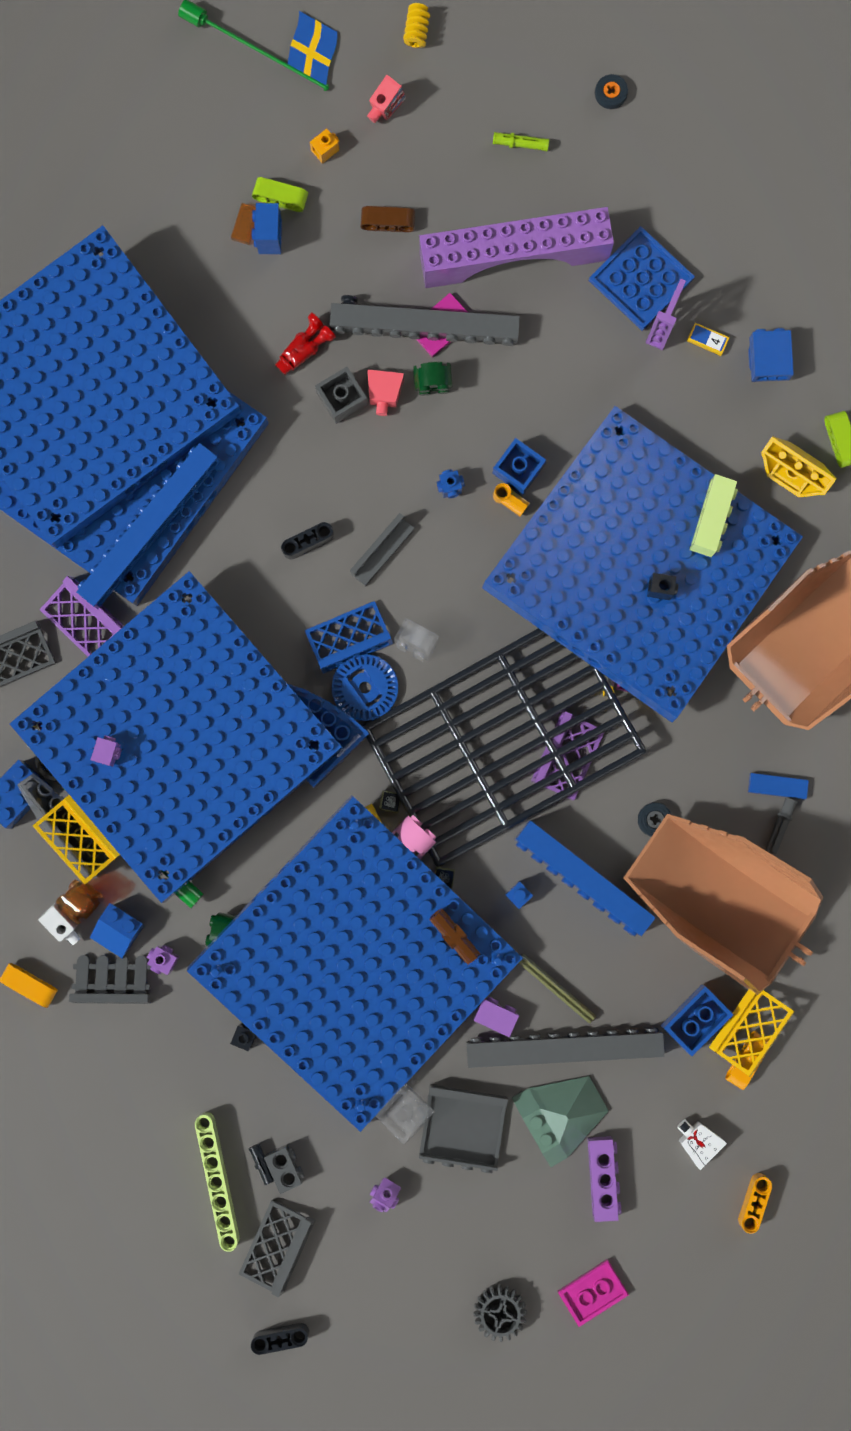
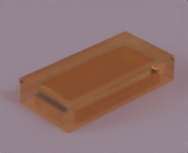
M241 204L231 235L233 241L250 245L252 228H254L252 210H256L255 206Z

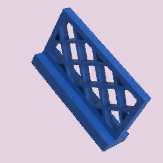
M375 601L305 630L323 674L338 668L351 657L357 658L361 654H371L393 644ZM372 607L375 611L373 620L363 616L365 611ZM351 616L359 618L355 627L346 624ZM361 620L371 623L368 631L358 628ZM332 624L341 625L338 634L328 631ZM374 624L381 626L384 631L378 635L370 633ZM344 627L353 630L350 639L341 636ZM320 631L324 634L320 642L312 639L311 633ZM356 632L366 635L364 641H353ZM327 634L336 637L333 646L323 643ZM339 639L348 642L347 647L343 650L335 648ZM321 647L330 649L329 655L321 659L319 656Z

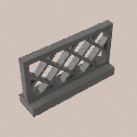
M33 621L0 635V650L6 652L3 662L0 661V664H2L0 667V679H3L0 682V686L56 663L43 635L39 621ZM38 633L41 640L38 647L28 643L30 637ZM19 642L24 644L21 654L10 651L13 643ZM27 646L37 649L34 659L23 656ZM39 651L47 653L50 661L46 663L36 661ZM9 653L19 657L16 667L6 664ZM22 658L32 662L30 669L27 671L18 668ZM4 666L14 669L12 677L5 678L1 676Z
M271 1200L239 1275L266 1288L276 1297H280L286 1289L316 1220ZM273 1207L281 1210L283 1218L273 1220L271 1214ZM294 1216L301 1221L297 1228L291 1230L288 1218ZM284 1220L287 1232L278 1235L275 1223ZM271 1225L275 1236L265 1239L263 1230L266 1226ZM289 1234L290 1246L283 1248L279 1237ZM276 1238L279 1250L270 1253L267 1241ZM263 1243L266 1255L257 1258L255 1248ZM280 1252L283 1262L275 1267L271 1255ZM268 1257L271 1268L262 1271L258 1260ZM255 1262L258 1273L254 1275L246 1272L248 1264ZM273 1272L275 1280L272 1285L265 1282L264 1273Z

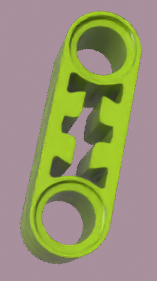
M263 177L256 179L252 198L259 202L278 203L279 207L295 212H303L308 197V192L303 188Z
M845 411L827 415L824 418L825 426L838 466L840 468L850 466L851 425L848 415Z

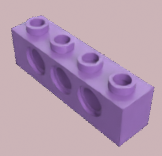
M611 1136L589 1137L587 1141L593 1219L595 1222L619 1221L618 1214H621V1203L617 1202V1194H620L619 1182H616L615 1174H619L618 1162H614V1154H617V1144L613 1142ZM602 1154L608 1155V1160L605 1163L598 1161L599 1156ZM608 1174L610 1176L609 1181L601 1183L600 1177ZM610 1195L611 1200L608 1203L601 1202L602 1196Z

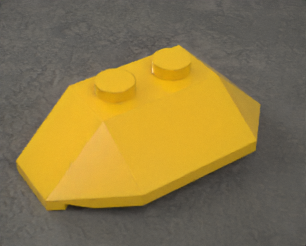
M772 436L761 452L767 477L797 497L825 495L837 479L822 462L789 441Z

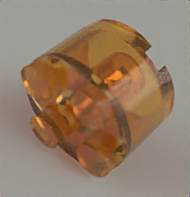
M75 879L69 885V890L65 895L62 894L56 900V904L65 916L78 925L82 923L79 921L81 918L87 919L100 904L98 899L103 898V895L91 884L86 883L84 885L81 880Z

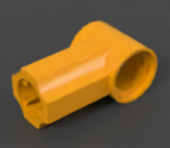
M500 483L495 487L493 499L520 517L530 503L511 490L508 484ZM500 489L505 490L507 496L500 497L497 491Z

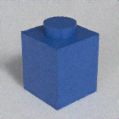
M520 881L505 894L518 909L533 897Z

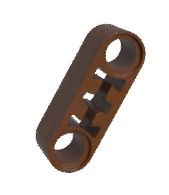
M364 206L361 209L360 227L367 231L413 232L415 227V210L401 207Z

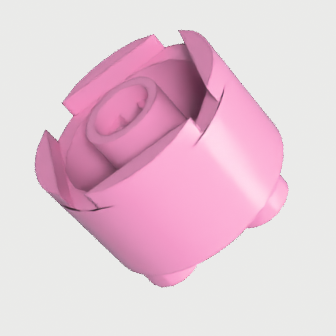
M414 815L411 817L407 816L392 833L395 836L399 834L397 838L412 853L416 854L418 852L417 857L421 859L436 843V836L429 829L424 831L420 827L422 823Z

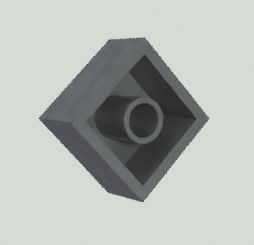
M348 367L315 385L316 393L335 423L340 422L368 405L366 395Z

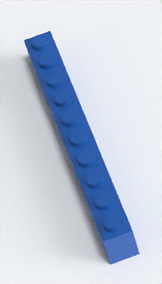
M201 443L190 449L186 460H182L177 465V471L166 478L162 489L157 490L153 494L152 501L148 506L142 507L138 518L128 524V530L124 535H120L115 540V546L104 553L100 564H96L90 571L91 575L86 580H82L78 585L76 593L97 609L101 607L219 464L220 460Z

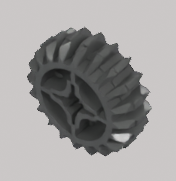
M498 1285V1290L496 1291L491 1286V1293L484 1290V1297L478 1296L477 1298L480 1303L474 1304V1308L477 1310L473 1312V1315L478 1317L475 1319V1324L480 1325L478 1328L480 1332L485 1330V1337L492 1334L491 1338L493 1341H495L496 1336H499L500 1342L503 1341V1336H506L510 1341L511 1333L517 1336L518 1332L516 1329L523 1330L521 1323H526V1318L523 1317L527 1315V1310L523 1309L526 1304L523 1301L520 1302L522 1299L521 1295L515 1296V1289L509 1293V1286H505L504 1290H502L501 1285ZM500 1298L497 1304H489L491 1301ZM507 1300L516 1307V1314L506 1308ZM503 1306V1313H501L498 1319L497 1313L500 1312ZM484 1312L494 1318V1326L486 1321ZM506 1321H508V1322L513 1321V1322H512L511 1324H509L508 1326H506V1327H501V1325H502L504 1322H506Z

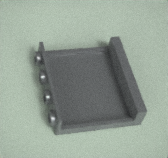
M430 1085L419 1159H423L422 1162L434 1164V1161L442 1162V1165L447 1167H454V1164L461 1165V1168L466 1170H473V1167L480 1168L485 1173L497 1171L508 1098L506 1096Z

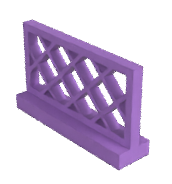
M680 279L666 313L658 312L646 344L663 350L677 319L671 316L684 287L685 280Z
M67 576L62 581L63 584L40 608V611L88 657L92 654L89 651V643H98L99 648L102 643L107 641L102 640L101 629H108L114 635L124 625L103 605L97 609L77 594V587L80 583L74 577ZM65 589L70 592V601H61V593ZM62 603H71V614L62 615ZM74 603H81L84 606V614H75ZM51 604H58V615H52L47 611ZM76 616H84L83 628H75ZM88 616H95L97 618V627H88ZM62 617H71V628H65L62 625ZM97 629L98 641H89L88 630ZM75 630L85 631V641H78L76 639Z
M566 711L561 712L554 728L575 716ZM583 721L579 723L580 732L572 734L571 729H568L552 738V741L558 749L562 747L564 740L570 738L573 741L574 736L582 733L585 734L587 731L596 728V726ZM604 732L599 734L596 740L592 742L587 741L586 744L576 747L567 753L575 751L577 758L580 759L578 749L587 746L589 752H593L598 748ZM547 746L542 757L550 753ZM567 753L561 755L564 758L566 766L569 765L566 757ZM554 760L536 769L531 782L536 783L558 771L559 769H556ZM591 762L581 767L582 772L580 775L574 777L571 772L573 779H578V781L584 779ZM558 779L557 784L547 785L545 788L558 793L564 790L562 784L567 782L566 780L561 782ZM578 791L567 796V798L575 800Z

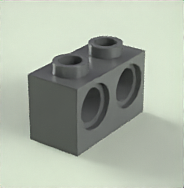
M286 1144L265 1155L264 1159L280 1194L302 1184L303 1177L305 1176L301 1166L297 1167L295 1163L296 1155L293 1148L289 1149ZM284 1155L287 1159V1162L283 1164L279 1163L276 1159V1156ZM286 1173H292L295 1177V1180L292 1182H288L285 1179L284 1175Z

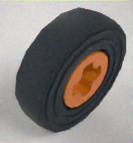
M605 75L596 84V101L606 109H616L623 105L627 99V83L618 75ZM614 88L615 94H608V90H612Z

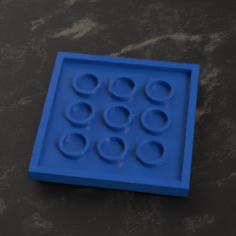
M640 226L589 277L588 281L643 331L656 318L658 312H662L670 304L680 279L686 281L682 289L683 291L694 280L695 276Z

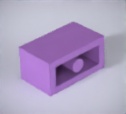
M488 996L487 999L480 1003L473 1020L510 1037L519 1017L515 1013L517 1009L506 1005L504 1008L498 1005V1000Z

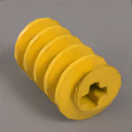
M413 3L408 7L403 40L407 46L413 48H423L426 46L425 40L427 39L426 33L428 32L427 26L429 25L430 13L427 12L428 7L424 4Z

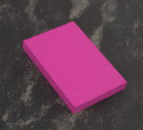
M451 293L430 309L467 312ZM420 336V339H416L432 358L450 343L446 341V338L432 341L428 340L427 337Z
M608 1259L558 1290V1294L578 1327L629 1296Z

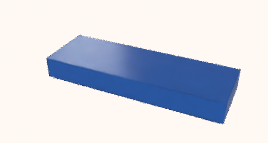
M750 773L748 793L807 799L809 780Z

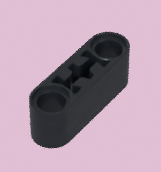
M322 522L286 539L281 545L284 556L288 559H295L330 542L334 537L332 526L329 523ZM328 529L330 533L328 536L323 537L320 535V531ZM314 533H316L317 538L319 539L318 541H316ZM308 537L311 543L307 544L305 538ZM298 541H299V543H300V545H301V547H302L301 549L299 548V546H298V544H297ZM289 545L296 547L293 553L286 552V548Z
M296 1323L258 1331L253 1336L251 1350L257 1355L302 1347L307 1343L309 1328L304 1323ZM301 1331L305 1337L299 1339L295 1336V1332ZM277 1336H280L281 1339H283V1342H280V1339H277ZM263 1339L266 1345L258 1346L256 1340Z

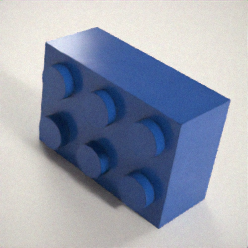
M19 759L0 778V824L6 829H12L31 809L17 784L33 773L48 784L25 761Z
M701 984L661 1024V1027L690 1056H693L733 1014L706 986Z

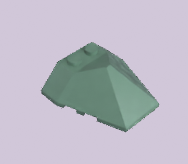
M589 1076L538 1087H529L512 1097L520 1115L550 1167L568 1158L609 1111Z

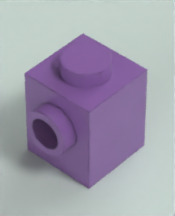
M104 735V739L97 737L91 760L114 767L115 760H118L121 755V744L115 742L116 738Z

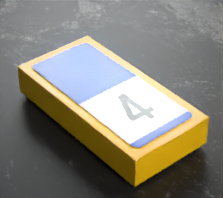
M695 323L687 342L721 356L729 337Z

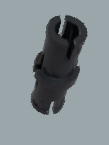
M260 1143L251 1146L249 1151L255 1162L254 1167L256 1170L258 1169L264 1185L274 1182L264 1159L265 1155Z

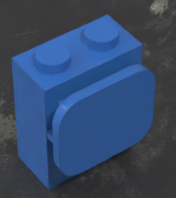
M778 328L773 331H766V329L755 330L749 337L750 346L748 349L752 382L790 380L793 376L791 330H785L784 328Z

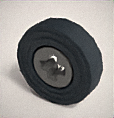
M661 803L645 805L638 814L639 828L644 834L652 837L667 814L671 815L670 810ZM655 814H657V818L660 819V822H657L655 825H653V821L650 820V817H654Z

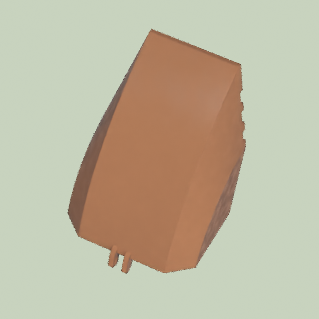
M851 550L837 558L830 559L824 564L821 563L815 568L805 571L727 645L730 669L751 690L742 700L746 703L754 694L759 698L751 707L753 712L764 703L784 725L810 730L851 699Z
M667 814L624 876V880L679 940L757 995L774 981L789 957L805 966V960L792 953L795 948L800 949L806 955L811 956L813 954L810 949L799 942L816 918L823 899L821 892L810 877L744 837L728 834L722 830H715L706 825H699L690 820Z

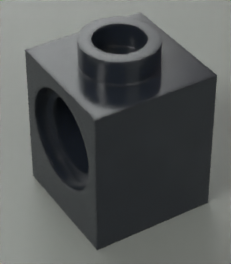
M653 573L650 576L647 597L671 600L677 594L678 583H676V576ZM659 584H665L668 590H662Z
M240 1023L230 1044L249 1051L252 1048L256 1035L248 1027Z

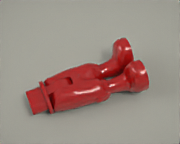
M312 312L308 315L309 327L307 330L296 334L294 340L287 346L282 355L279 356L280 360L275 364L284 375L290 370L294 371L295 368L304 363L308 358L315 355L320 344L326 341H333L336 338L335 334L326 325L324 326L321 320ZM320 331L313 341L308 342L315 333Z

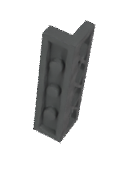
M401 513L397 515L351 568V575L364 586L372 580L415 530L414 527L404 520V516Z

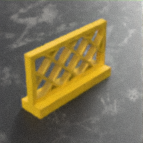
M70 795L65 797L32 825L84 885L120 855ZM61 806L68 812L67 820L56 819V811ZM44 821H53L52 833L43 832L39 825ZM55 822H67L66 833H55ZM78 823L81 826L80 834H69V824ZM54 835L66 836L65 847H57L54 844ZM69 836L80 837L79 848H68ZM83 837L91 838L94 841L93 849L82 848ZM67 850L79 851L78 862H70L67 859ZM82 851L93 852L92 863L81 862ZM96 852H104L109 859L103 864L95 863ZM81 865H92L91 875L85 879L80 873Z
M751 990L747 991L733 1011V1016L725 1023L709 1046L711 1050L749 1077H751L794 1014L792 1009L764 990L759 995ZM762 995L769 999L770 1007L759 1009L758 1001ZM783 1008L788 1012L784 1019L776 1020L774 1009ZM771 1010L773 1021L762 1023L760 1012ZM757 1013L759 1023L748 1025L747 1017L749 1014ZM774 1024V1034L765 1036L763 1026ZM760 1026L762 1037L751 1039L749 1028ZM746 1029L748 1039L737 1041L736 1033L738 1030ZM763 1040V1050L754 1053L752 1042ZM749 1042L751 1053L740 1055L738 1044ZM735 1045L737 1056L728 1057L723 1052L727 1046ZM751 1056L753 1064L749 1070H746L742 1067L741 1058Z

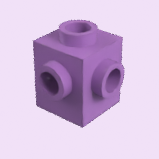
M163 944L162 947L156 946L155 949L152 948L147 956L149 959L147 964L151 966L150 970L157 974L162 972L169 975L180 956L174 954L172 948Z
M384 1177L379 1185H374L369 1194L372 1196L370 1203L373 1204V1208L379 1212H387L390 1208L394 1209L399 1201L397 1195L401 1187Z

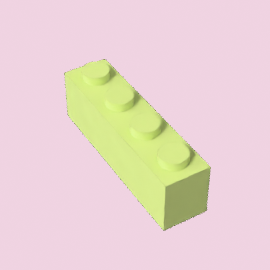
M717 474L711 479L691 543V551L709 557L720 551L722 541H720L721 534H725L728 525L725 523L726 517L731 515L733 506H730V504L736 498L738 489L735 488L737 481Z

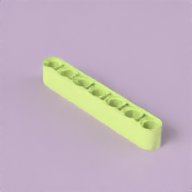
M204 1112L196 1119L195 1129L219 1244L224 1251L230 1252L238 1245L240 1235L216 1121L211 1113ZM201 1118H207L210 1125L208 1127L202 1126L200 1123ZM207 1137L213 1139L214 1145L207 1146L204 1139ZM209 1158H216L218 1165H210ZM213 1177H219L222 1180V1185H215ZM217 1197H224L226 1204L220 1205L217 1202ZM221 1217H228L230 1219V1224H223L221 1222ZM231 1236L234 1238L235 1243L228 1244L225 1241V1237Z

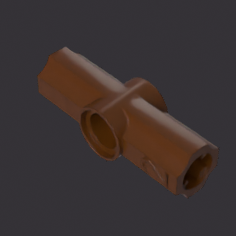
M442 908L432 914L429 920L442 934V938L452 949H455L463 961L468 965L477 959L480 952L468 940V936L458 924H455Z

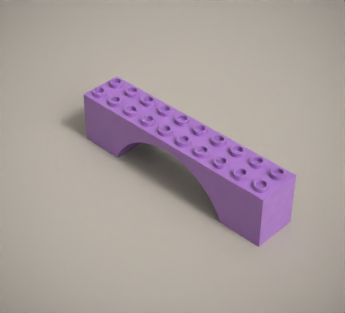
M608 207L419 235L420 258L425 288L462 283L470 276L482 270L519 260L554 259L566 262L571 266L603 262L610 257L614 244Z

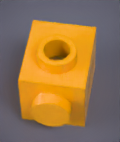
M326 128L309 143L311 151L323 164L339 151L340 141L334 132L330 133Z

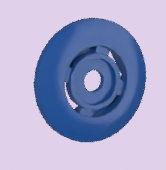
M361 654L357 658L351 657L338 667L332 680V695L337 707L353 719L370 721L387 713L393 707L398 695V680L394 670L385 660L374 655ZM364 669V673L357 674L352 681L348 680L353 673ZM362 682H368L371 685V690L368 693H362L359 690ZM378 695H382L378 702L371 706H366V703H370L374 701L378 697Z

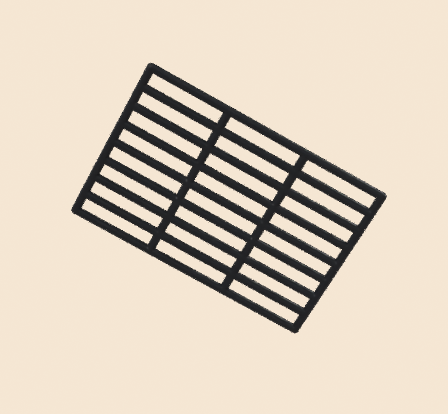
M539 628L362 726L369 732L366 738L409 817L414 815L419 820L416 813L472 782L478 781L482 791L422 823L420 827L424 831L485 797L488 799L491 808L435 838L436 843L430 848L428 853L437 867L446 864L646 753L644 744L604 674L590 664L535 696L528 698L524 691L525 687L580 658L576 654L571 653L519 682L514 673L515 671L562 646L555 640L510 665L505 655L543 635L545 632ZM497 659L499 660L503 670L442 702L438 692ZM594 672L599 681L598 683L540 715L536 713L533 707L534 704ZM506 676L509 678L513 686L454 719L451 718L447 711L448 708ZM604 690L608 697L607 700L547 732L542 723L543 721L597 691ZM515 693L518 694L522 703L461 736L456 727L457 725ZM429 697L433 699L436 707L375 739L371 729ZM608 707H614L618 716L558 749L555 747L552 738ZM526 709L531 720L470 753L465 742ZM441 714L445 721L443 725L387 756L383 754L380 748L381 745L435 715ZM619 723H623L627 733L566 766L561 755ZM534 726L537 728L540 737L479 769L474 759ZM450 730L455 740L401 770L393 772L389 765L390 762ZM632 739L637 750L577 783L571 775L572 771ZM545 743L550 752L549 754L495 784L488 785L484 778L485 775ZM459 747L464 757L408 788L402 789L398 779ZM552 760L556 762L559 768L558 771L500 803L497 802L493 794L494 792ZM468 763L473 774L412 807L407 796ZM564 777L569 786L568 788L507 820L502 811L503 809ZM496 814L501 823L499 826L439 857L434 847Z

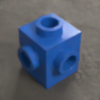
M452 469L443 471L439 475V481L436 482L439 493L442 492L443 498L458 497L459 494H462V487L465 486L463 476H459L458 470L453 471Z

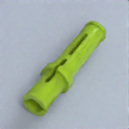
M494 132L493 144L509 146V148L521 147L548 151L549 139L514 135V133Z

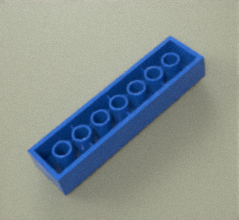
M531 820L526 823L514 839L517 841L516 846L524 852L528 850L532 853V859L539 864L544 862L548 866L546 869L554 876L558 874L562 876L563 879L561 881L568 887H576L578 889L577 893L585 900L590 898L594 901L592 905L601 912L607 911L609 913L608 918L613 922L625 925L623 929L630 935L642 937L656 918Z

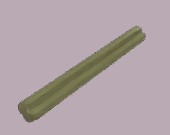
M521 954L523 959L519 964L588 1023L595 1019L594 1013L525 954Z

